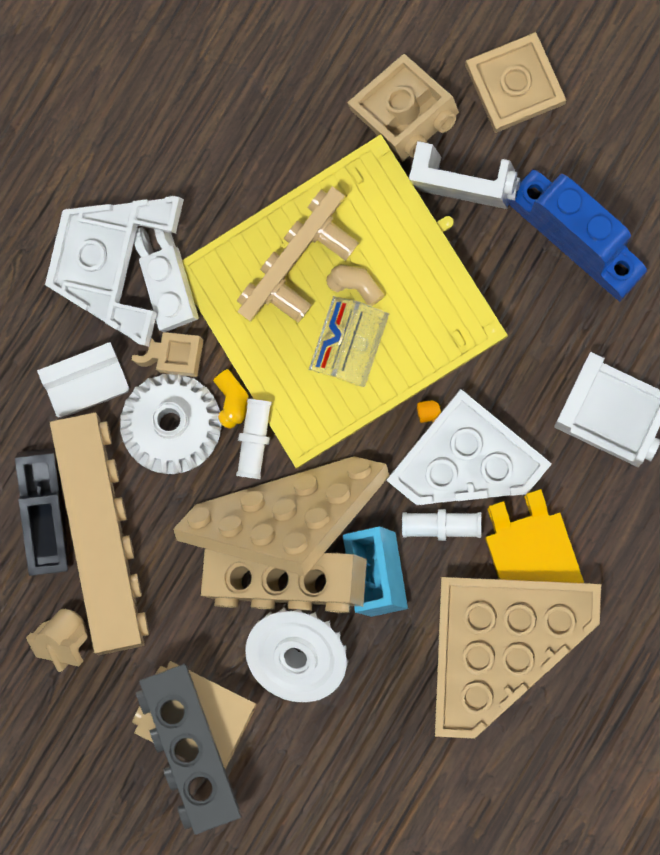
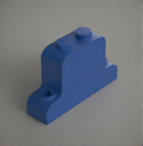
M531 170L520 182L519 189L516 191V200H509V205L614 298L621 302L647 272L645 265L627 248L631 238L628 229L564 174H560L552 183L538 171ZM530 188H536L541 193V196L538 199H531L527 191ZM617 264L624 265L628 269V274L625 276L616 274L614 266Z

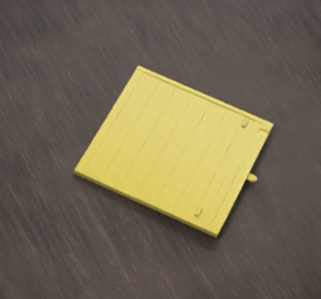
M381 134L182 260L195 304L253 399L272 402L268 423L297 469L508 337L443 233L454 225L453 219L450 216H446L438 222L435 221ZM333 186L345 195V199L331 217L334 218L332 222L359 242V244L345 261L318 240L315 243L312 241L284 278L286 280L285 285L312 305L300 322L297 323L272 303L264 304L250 322L237 312L242 306L237 302V299L250 282L255 286L259 284L265 276V273L260 269L273 252L281 255L289 244L284 240V237L298 220L302 224L306 222L312 214V211L307 207L318 192L322 189L328 193ZM339 265L364 268L385 296L378 303L369 307L357 289L345 288L339 292L332 291L327 285V276L334 267ZM337 302H341L335 320V325L342 333L340 341L326 347L327 350V348L332 346L326 367L321 368V365L320 368L315 367L323 342L335 337L329 324ZM342 303H346L340 325L338 326L336 321Z

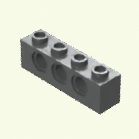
M182 664L139 680L142 690L137 691L136 696L143 714L151 713L156 728L149 730L157 753L165 751L170 766L163 768L171 791L179 790L183 805L178 806L177 809L185 830L192 828L196 835L241 818L242 814L188 666ZM170 701H179L184 707V716L176 724L167 723L162 715L164 706ZM184 739H192L198 746L197 757L188 763L182 762L176 754L178 743ZM197 777H205L212 784V794L204 801L194 799L190 793V785Z

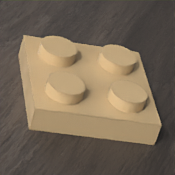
M536 32L466 60L465 66L495 133L563 106L566 103V98Z

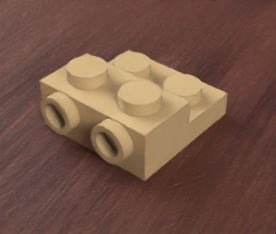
M405 54L399 57L347 102L350 110L372 129L376 136L382 135L392 153L401 162L409 156L414 158L417 141L428 143L427 140L437 131L445 133L450 130L455 124L456 115L459 113L453 96Z

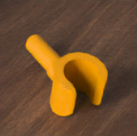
M429 400L417 403L420 423L431 421L433 423L441 413L440 406L436 401Z

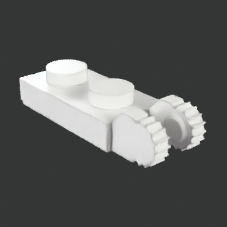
M139 227L136 231L134 244L141 257L139 262L153 311L157 313L156 322L159 331L167 332L198 320V313L179 248L175 247L171 232L154 229L156 239L162 250L153 252L147 232L142 227Z

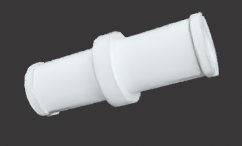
M247 398L248 404L243 433H239L238 441H242L236 476L261 479L260 473L265 444L269 445L270 437H266L272 402Z
M438 509V513L403 512L402 536L403 538L438 537V541H446V537L481 538V512L446 513V509Z

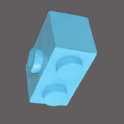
M379 526L344 534L343 540L346 554H354L367 559L363 607L354 606L355 613L373 617L408 609L396 532Z

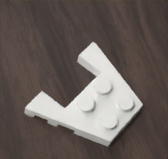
M170 196L158 200L149 201L146 199L125 204H105L63 210L45 285L100 318L114 329L127 335L138 344L149 347L157 313L120 304L138 226L176 233L184 199Z

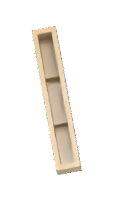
M96 412L51 421L50 427L94 653L99 656L145 646L143 636L149 635V627L145 612L138 613L135 598L142 597L138 574H130L128 559L134 558L130 535L123 536L120 521L127 520L123 498H115L113 483L119 482L115 459L108 460L105 445L112 444L107 421L100 422Z

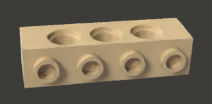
M205 549L201 596L215 599L214 606L238 608L239 601H251V608L274 610L275 603H288V610L301 609V611H312V604L325 605V611L349 613L350 606L363 607L367 559L354 554L324 553L309 572L303 576ZM247 571H250L252 576L251 583L244 589L242 578ZM287 572L289 577L288 584L285 589L280 591L278 587L279 578L283 573ZM324 573L326 585L322 591L317 593L315 581L319 575Z

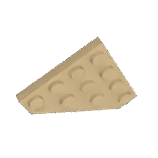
M355 456L196 504L173 530L177 541L305 576L389 477L387 465Z
M441 577L435 737L475 739L600 624L601 584Z

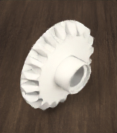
M163 373L160 376L148 378L144 383L135 387L129 398L125 400V405L120 415V431L128 452L142 466L163 474L183 473L202 464L214 451L221 433V423L218 419L220 410L215 398L207 387L194 378L179 374ZM168 413H174L180 417L179 426L172 431H165L160 428L161 418Z
M285 608L274 614L269 612L262 620L257 621L246 642V660L255 679L270 693L289 701L312 702L327 697L341 684L348 664V659H346L347 646L342 644L340 632H334L330 627L329 621L323 622L318 619L316 612L309 615L302 613L301 609L287 611ZM294 648L300 649V650H302L304 653L298 652V651L295 650Z

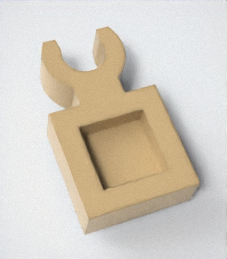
M163 332L161 343L155 342L151 338L148 352L143 356L132 355L131 360L142 367H148L157 362L156 370L159 373L197 377L204 340L200 336Z

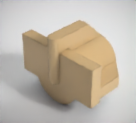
M60 609L51 620L42 623L34 633H30L26 637L35 656L53 661L58 672L63 671L68 664L79 667L83 662L79 653V647L88 638L86 625L81 616L72 610Z

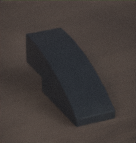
M55 448L18 452L15 456L20 493L18 500L29 576L67 572L69 568L65 518Z

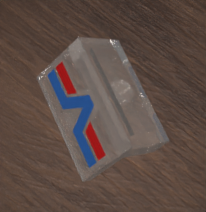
M333 296L308 370L332 376L365 388L389 313L360 301Z

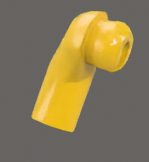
M226 369L213 382L225 395L224 410L219 412V422L225 428L231 429L244 421L248 404L247 398L249 399V396L232 373Z

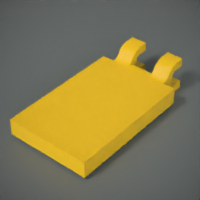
M541 489L527 493L524 496L530 513L529 517L510 523L504 501L487 508L495 534L485 537L499 580L584 583L560 513L548 515Z

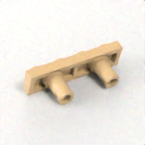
M333 186L328 193L322 189L318 192L307 207L312 211V214L306 222L302 224L298 220L284 237V240L289 244L281 255L273 252L260 269L265 273V276L259 284L255 286L250 282L237 299V302L242 305L237 311L251 322L264 304L272 303L297 323L300 322L312 305L285 285L286 280L284 278L312 241L315 243L318 240L345 261L357 247L359 242L332 222L334 218L331 216L345 199V195Z

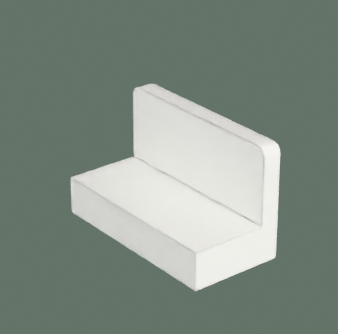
M111 342L37 370L41 382L47 390L56 416L60 419L129 392V386Z

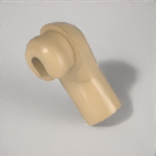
M339 265L334 267L327 276V285L332 291L339 292L345 288L357 289L369 307L378 303L385 296L364 268Z

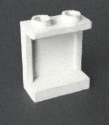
M417 141L409 180L418 191L508 209L509 200H516V191L520 186V178L517 177V172L510 160H501L497 180L477 178L438 170L441 156L434 145Z
M590 352L554 428L636 467H639L644 459L652 461L660 445V439L655 438L660 427V390L604 364L605 358Z

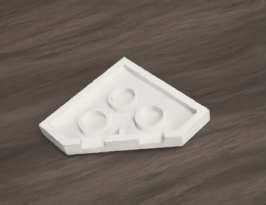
M460 389L386 480L416 505L524 495L533 488L552 463Z

